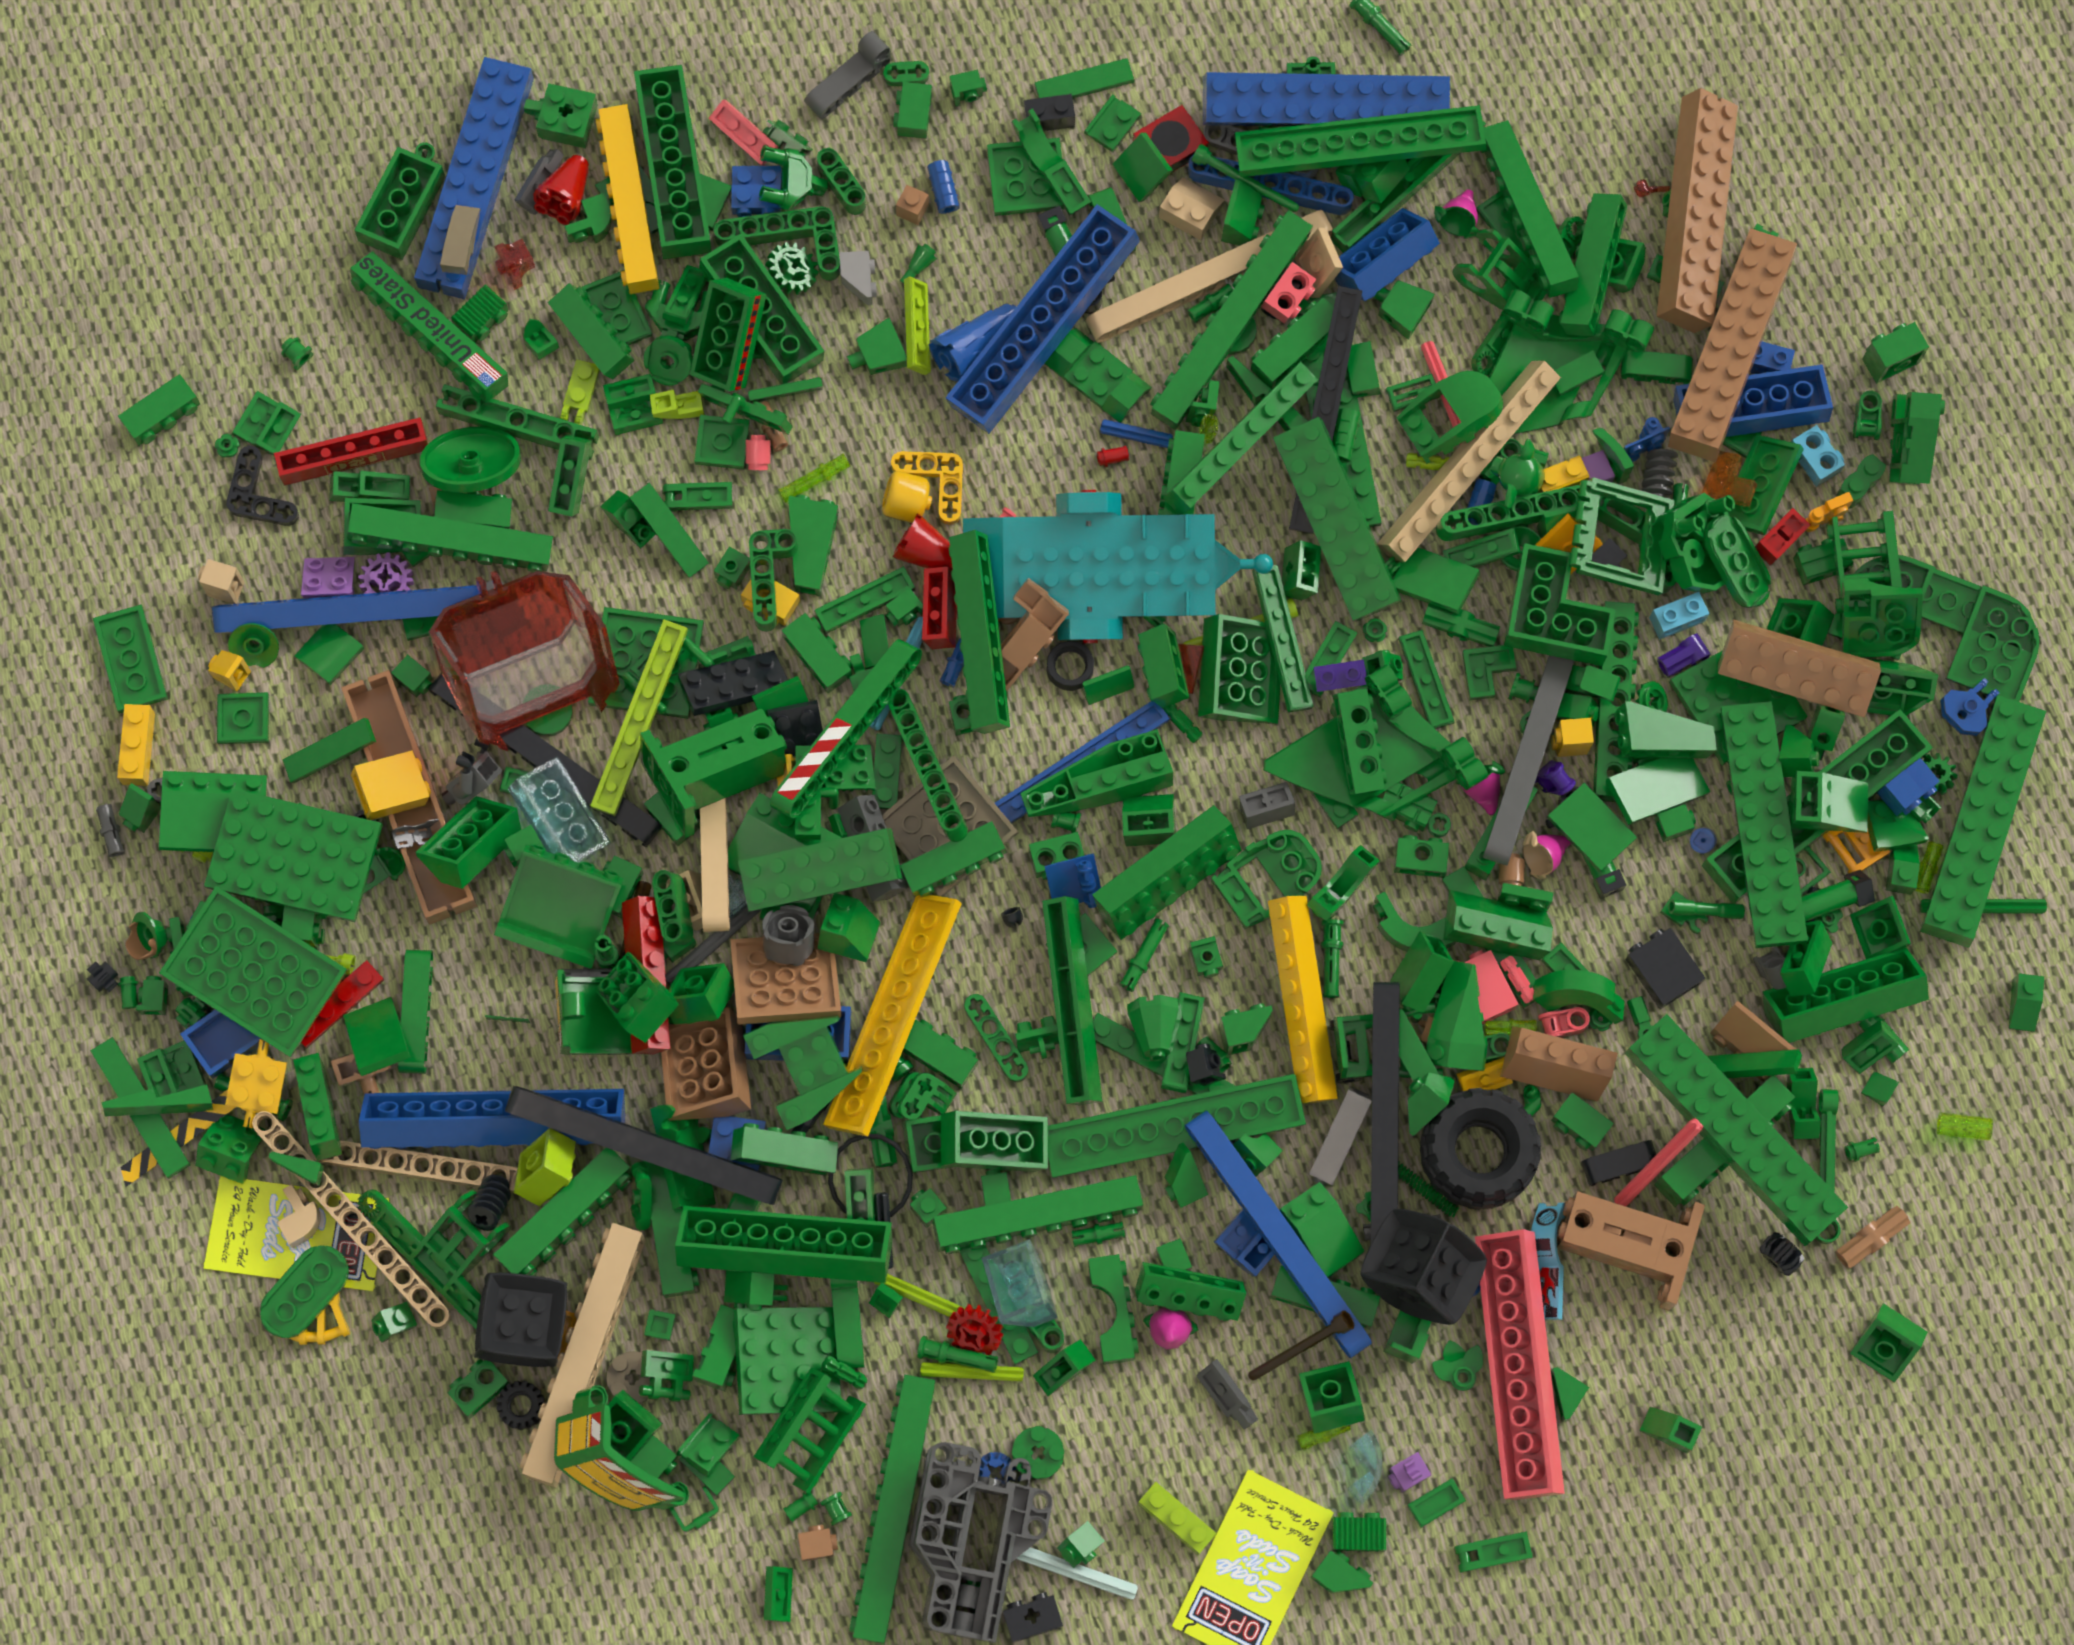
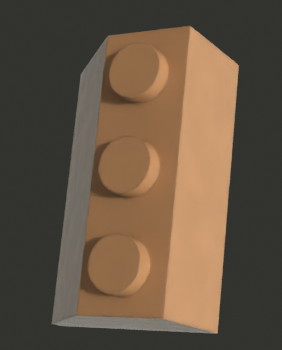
M1738 1000L1710 1032L1714 1036L1712 1038L1718 1046L1721 1048L1727 1047L1733 1054L1796 1050V1048ZM1771 1076L1756 1077L1764 1082L1765 1080H1768Z

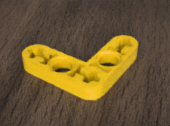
M901 451L894 454L891 459L893 472L901 471L920 477H940L939 518L947 525L957 523L961 517L963 462L961 457L954 453ZM901 458L905 459V463H913V458H917L916 470H912L913 465L908 464L904 466V469H900L899 465L895 463H899ZM924 459H929L933 461L934 467L926 471L920 467V463ZM937 459H942L941 464L947 465L950 460H954L955 465L959 466L954 467V471H950L948 466H941V471H937ZM947 484H955L958 491L954 495H948L944 492V487ZM948 501H953V512H957V514L952 515V518H947V514L943 513L948 510Z

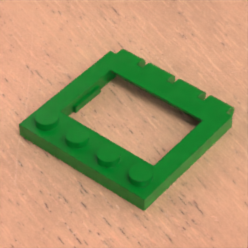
M1594 477L1589 481L1581 480L1578 498L1584 501H1578L1575 522L1580 524L1574 525L1572 545L1576 547L1571 548L1569 566L1577 568L1576 573L1657 596L1662 594L1667 561H1665L1658 543L1662 538L1664 526L1658 516L1672 508L1675 500ZM1601 496L1646 508L1638 574L1618 566L1604 565L1592 561Z

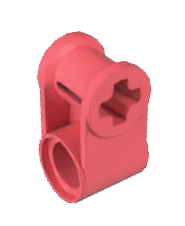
M1575 1007L1561 1011L1546 1012L1539 1015L1538 1019L1542 1021L1545 1034L1564 1038L1583 1033L1589 1024L1590 1016L1585 1009ZM1578 1015L1583 1019L1584 1024L1582 1026H1575L1571 1023L1570 1018Z

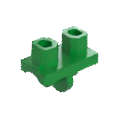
M1053 1016L1043 1017L1040 1020L1042 1028L1032 1030L1031 1023L1028 1021L1018 1023L1015 1036L1020 1053L1029 1051L1030 1054L1040 1052L1041 1059H1046V1051L1055 1049V1045L1059 1044L1057 1023Z

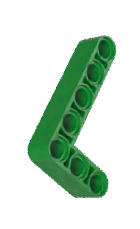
M820 206L723 219L714 226L715 241L718 246L723 245L739 234H742L749 245L814 237L820 276L826 281H833L840 275V258L832 211L827 207ZM822 218L828 220L826 224L817 223ZM795 222L804 223V225L800 228H796L793 226ZM772 225H778L780 227L776 231H771L768 229ZM748 228H753L756 230L752 234L744 233V231ZM724 231L731 233L729 237L720 236ZM824 241L832 243L829 247H823L820 244ZM826 264L835 265V268L832 270H826L823 267Z

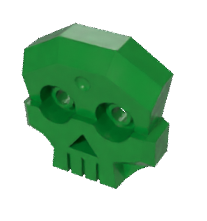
M1701 493L1682 500L1679 504L1674 505L1658 516L1664 526L1662 538L1658 543L1665 561H1670L1674 580L1682 589L1704 594L1715 591L1725 585L1706 550L1704 534L1708 523L1713 518L1722 515L1729 516L1727 511H1732L1735 508V501L1732 496L1726 495L1725 497L1714 499L1706 493Z

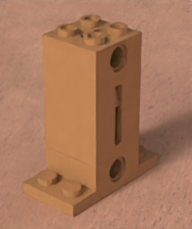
M1577 1191L1573 1197H1569L1568 1201H1565L1563 1210L1565 1220L1558 1226L1557 1248L1664 1282V1285L1660 1286L1657 1300L1661 1301L1659 1308L1669 1311L1678 1302L1705 1205L1694 1202L1689 1208L1686 1207L1685 1212L1682 1211L1679 1222L1676 1223ZM1575 1220L1581 1221L1584 1228L1578 1227L1575 1224ZM1665 1248L1672 1251L1673 1257L1666 1253Z

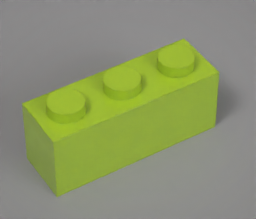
M1156 1481L1138 1502L1141 1508L1198 1556L1217 1534Z

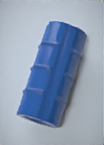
M938 160L930 163L927 169L938 213L946 214L957 211L960 206L948 161Z
M1476 480L1467 508L1492 503L1497 486L1490 481ZM1468 518L1472 525H1478L1476 520Z

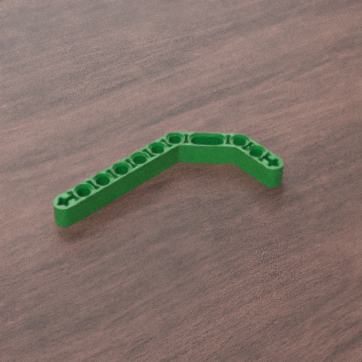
M1580 485L1518 497L1510 509L1505 506L1504 500L1445 513L1436 526V534L1443 541H1453L1517 526L1539 523L1543 513L1576 506L1578 501H1584L1578 498ZM1601 496L1597 520L1637 543L1641 551L1646 512L1632 504ZM1562 499H1567L1571 506L1565 505ZM1538 503L1544 504L1548 510H1542ZM1607 506L1629 517L1633 524H1629L1607 510ZM1515 508L1521 509L1524 515H1519ZM1491 513L1498 514L1501 520L1494 519ZM1468 518L1476 520L1478 525H1472ZM1669 560L1666 563L1662 594L1669 592L1677 583L1673 578Z

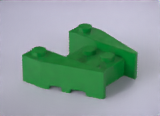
M1908 392L1907 395L1894 394L1892 396L1891 427H1894L1893 439H1890V449H1892L1889 482L1930 484L1940 415H1943L1945 410V400H1942V394Z
M838 1016L769 1022L743 1035L754 1059L779 1048L798 1089V1095L780 1102L776 1106L786 1130L811 1120L863 1070L862 1066L848 1072L828 1028L829 1025L839 1021L840 1018Z

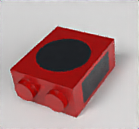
M1183 105L1133 133V141L1140 133H1147L1173 171L1171 173L1188 164L1200 144L1206 147L1209 146V142Z

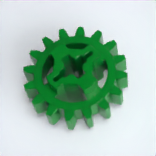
M785 242L782 247L777 245L770 252L765 266L769 268L768 272L773 276L775 282L779 284V288L781 290L783 287L786 288L787 294H790L793 290L796 295H799L802 291L806 293L816 282L815 277L819 274V271L814 268L818 263L811 261L813 254L807 255L805 247L800 250L797 243L790 247Z

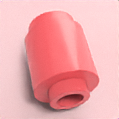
M751 435V440H746V464H748V470H768V464H770V440H765V435Z

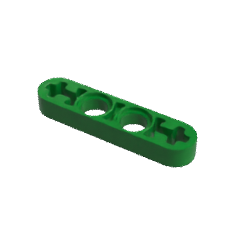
M980 994L968 996L964 1003L965 1012L1002 1071L1012 1082L1019 1083L1023 1081L1028 1075L1027 1063L987 1000ZM973 1000L976 1003L982 1002L980 1009L983 1015L987 1011L990 1014L982 1017L979 1022L975 1020L979 1018L977 1011L969 1009ZM992 1021L996 1024L997 1029L993 1034L983 1032L982 1025L985 1022ZM1001 1042L1007 1043L1011 1048L1010 1052L1005 1056L999 1055L995 1050L996 1046ZM1014 1054L1017 1056V1058H1013L1015 1065L1023 1067L1021 1070L1022 1075L1019 1077L1017 1074H1010L1012 1066L1009 1061L1006 1065L1003 1064V1061L1009 1060Z

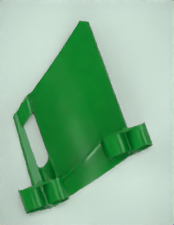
M1512 290L1501 313L1514 326L1489 376L1501 395L1507 391L1531 361H1545L1553 370H1556L1594 351L1600 364L1606 367L1604 370L1605 374L1602 375L1590 401H1581L1573 404L1580 387L1560 396L1554 385L1514 434L1561 425L1570 419H1583L1591 416L1627 350L1644 352L1655 330L1654 326L1644 320H1633L1628 313L1622 310L1613 309L1606 324H1598L1595 337L1567 335L1559 323V316L1553 314V306L1542 300L1534 301L1528 294L1522 291Z
M1387 664L1365 677V682L1374 703V707L1371 709L1372 719L1375 718L1378 725V733L1375 736L1377 744H1380L1382 748L1380 764L1381 769H1385L1387 783L1384 784L1385 789L1350 795L1336 717L1264 760L1263 771L1303 789L1354 808L1369 810L1382 817L1400 810L1454 780L1465 790H1469L1489 777L1485 766L1475 757L1474 750L1465 737L1450 743L1413 708L1410 696L1399 685L1394 671ZM1354 709L1351 718L1355 723H1359L1362 715L1358 710ZM1360 734L1356 737V744L1359 748L1363 749L1366 745L1365 737ZM1362 760L1360 764L1362 772L1367 774L1371 768L1370 763L1367 760ZM1414 773L1420 774L1428 780L1427 783L1395 803L1377 797Z

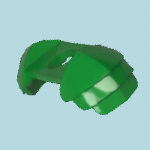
M392 847L375 850L370 868L375 876L372 882L366 883L364 893L388 877L396 880L404 872L405 861L399 850Z

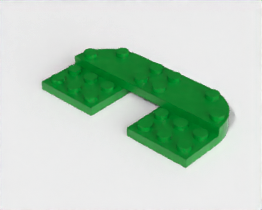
M1898 555L1902 588H1922V619L1963 634L1945 679L1973 689L1985 678L1989 682L1978 692L1988 695L1992 690L1997 689L2000 692L1999 696L2019 702L2039 650V632L2029 610L2010 595L1935 569L1932 565L1914 558ZM1880 556L1866 562L1854 574L1883 571V568H1886L1885 558L1881 559ZM1884 581L1874 582L1888 586V583H1884ZM1835 612L1827 634L1842 639L1841 613L1837 614ZM1901 654L1887 657L1898 661Z

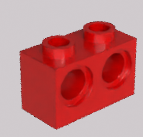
M1792 508L1755 545V548L1759 555L1771 566L1811 524Z

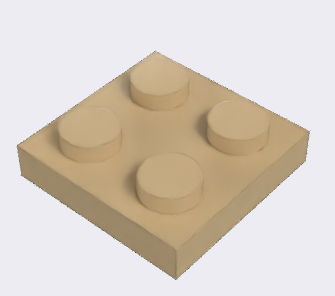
M1318 228L1295 257L1297 265L1316 279L1312 285L1316 289L1312 293L1311 298H1320L1343 269L1326 228Z

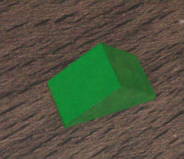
M1559 1367L1551 1369V1379L1561 1421L1565 1422L1571 1418L1589 1387Z

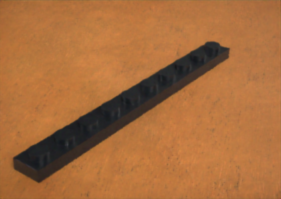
M1338 286L1311 417V420L1317 417L1323 420L1331 440H1333L1363 292L1362 290ZM1296 492L1289 530L1314 534V530Z

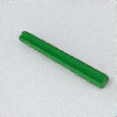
M1930 899L1920 901L1921 913H1926ZM1987 899L1983 913L2043 914L2047 911V902L2045 899Z

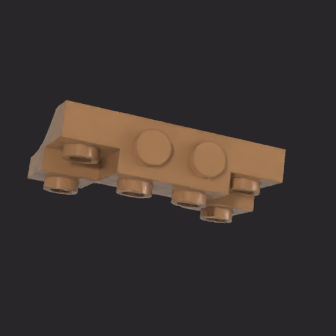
M1030 578L1024 582L1013 596V600L1025 608L1027 612L1001 643L1006 691H1008L1027 666L1029 668L1033 666L1038 659L1037 653L1042 647L1047 648L1054 638L1052 634L1069 615L1067 608L1049 596L1045 589Z

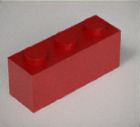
M949 567L924 569L922 640L932 650L956 648L957 605L954 600L956 592L955 583L951 575L952 570Z

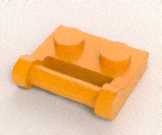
M1868 828L1867 833L1828 831L1822 836L1826 842H1830L1849 869L1847 871L1848 874L1857 870L1863 871L1890 853L1889 850L1874 852ZM1844 833L1863 860L1858 864L1855 862L1838 835Z

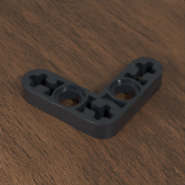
M255 446L242 448L238 455L226 505L229 511L238 517L284 526L295 524L299 518V512L293 503L254 495L263 457ZM250 453H253L256 457V460L252 459L250 463V468L254 472L247 469L248 461L244 458L245 456H250ZM241 476H250V485L246 487L238 485V480ZM238 499H241L243 504L250 505V501H253L250 513L248 507L239 506V509H236L232 503L238 502ZM262 503L270 506L269 512L265 515L256 513L257 506ZM277 505V510L281 512H286L287 508H290L293 515H289L287 519H284L281 513L275 512L274 506Z

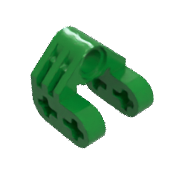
M911 1072L903 1078L891 1098L889 1111L896 1118L909 1120L918 1118L925 1108L941 1115L946 1113L957 1093L932 1074Z

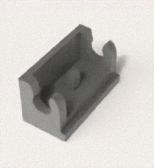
M1287 782L1239 796L1240 810L1244 814L1247 830L1295 815V801Z

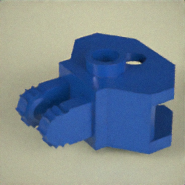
M1985 678L1967 692L1950 690L1940 700L1942 717L1959 734L1977 736L1987 726L1986 709L1989 707L1988 704L2000 692L1997 689L1992 690L1983 701L1976 693L1982 690L1989 682ZM1957 714H1960L1963 719L1958 718Z

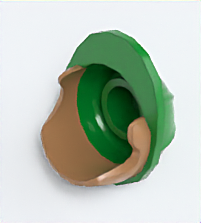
M137 912L132 924L129 926L131 933L125 943L129 955L136 960L155 958L159 956L167 943L166 928H164L160 921L151 918L147 913Z

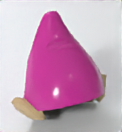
M1534 830L1527 834L1523 842L1522 852L1526 864L1531 870L1530 875L1537 879L1545 880L1546 875L1551 874L1560 865L1565 850L1571 842L1565 836L1546 834L1537 836Z

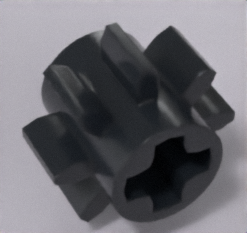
M95 961L87 969L91 975L86 979L99 992L104 988L110 992L118 985L114 979L119 974L106 961L101 965Z

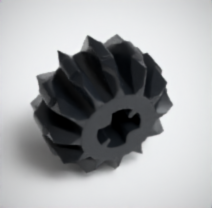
M1778 1232L1768 1236L1759 1248L1760 1253L1768 1263L1786 1276L1796 1272L1804 1261V1256L1797 1249L1796 1245Z

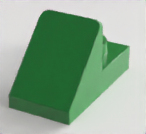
M1573 665L1565 689L1570 692L1613 701L1621 678L1590 665H1587L1586 668Z

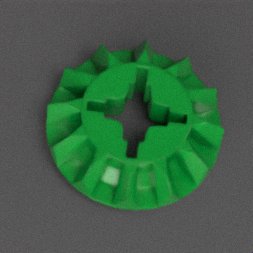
M1655 681L1641 684V689L1636 691L1639 698L1635 702L1667 712L1668 699L1664 688ZM1653 697H1654V699H1653L1652 702L1650 703V704H1651V706H1650V705H1649L1650 698H1653Z

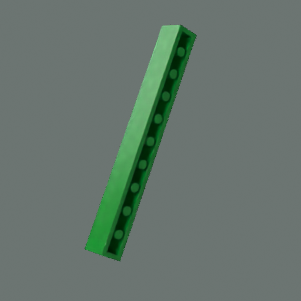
M1288 210L1285 216L1280 215L1273 225V228H1275L1271 236L1267 234L1259 245L1262 249L1257 256L1253 254L1246 264L1247 271L1244 275L1239 274L1232 284L1234 290L1231 294L1226 293L1218 305L1221 307L1216 315L1214 313L1210 315L1205 323L1207 329L1203 335L1198 333L1191 344L1194 348L1189 354L1185 352L1177 364L1180 368L1176 374L1171 372L1164 383L1166 388L1163 393L1160 394L1158 392L1150 403L1153 406L1151 415L1172 429L1176 430L1187 415L1193 401L1196 402L1202 393V388L1207 386L1310 236L1313 225Z
M904 1374L903 1381L898 1380L895 1396H900L898 1407L893 1406L890 1422H895L893 1433L888 1432L885 1448H890L888 1459L883 1458L880 1474H885L883 1485L878 1484L875 1500H879L878 1511H872L870 1526L874 1527L873 1537H867L865 1552L869 1553L868 1562L862 1563L859 1579H864L862 1590L857 1589L854 1605L859 1606L857 1616H852L849 1632H854L853 1639L885 1645L936 1381L932 1379Z

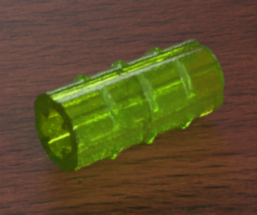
M1942 1112L1938 1114L1937 1135L1987 1141L1991 1139L1993 1130L1992 1118Z

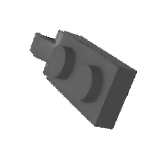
M550 149L545 156H541L515 198L519 205L533 215L538 213L534 208L533 193L558 168L559 163L564 157V154L558 149Z
M1218 1359L1211 1362L1197 1374L1199 1381L1227 1418L1230 1416L1233 1420H1237L1244 1430L1258 1420L1251 1408L1250 1402H1248L1245 1395Z

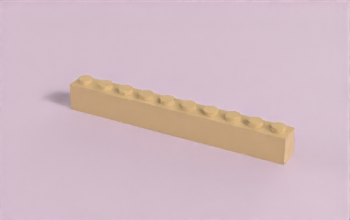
M1531 361L1502 395L1503 409L1497 420L1487 429L1482 427L1475 433V439L1469 443L1464 441L1377 543L1389 558L1393 556L1395 561H1407L1438 524L1442 516L1450 510L1561 377L1545 361Z

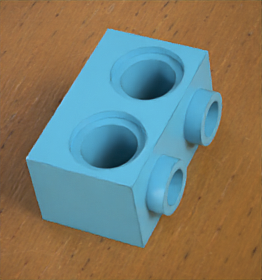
M1817 425L1791 441L1792 443L1802 445L1804 450L1798 462L1816 487L1840 473L1845 466L1842 454L1838 450H1834L1827 433L1824 430H1820ZM1811 441L1815 443L1817 448H1809L1806 442ZM1820 462H1828L1831 468H1823Z
M1696 592L1654 609L1649 619L1660 640L1705 622L1709 612L1700 592Z

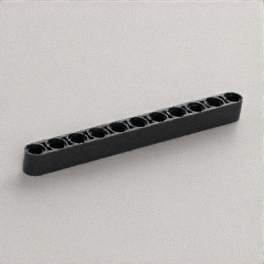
M443 669L428 688L431 694L435 697L437 695L441 697V701L456 711L458 709L462 712L461 715L474 725H480L482 727L481 730L495 740L496 738L501 740L503 746L515 754L519 753L522 755L521 759L534 768H540L542 774L555 783L557 781L561 783L563 789L574 797L579 796L582 799L581 802L591 808L590 805L600 782L598 778L456 676ZM624 797L621 800L616 816L601 812L602 817L615 826L618 824L622 827L624 833L634 840L639 839L643 842L641 845L644 847H648L662 828L655 819Z
M1373 982L1371 1243L1387 1215L1392 1210L1398 1209L1400 982Z
M519 1086L512 1087L505 1107V1111L512 1115L770 1205H775L783 1182L781 1178Z

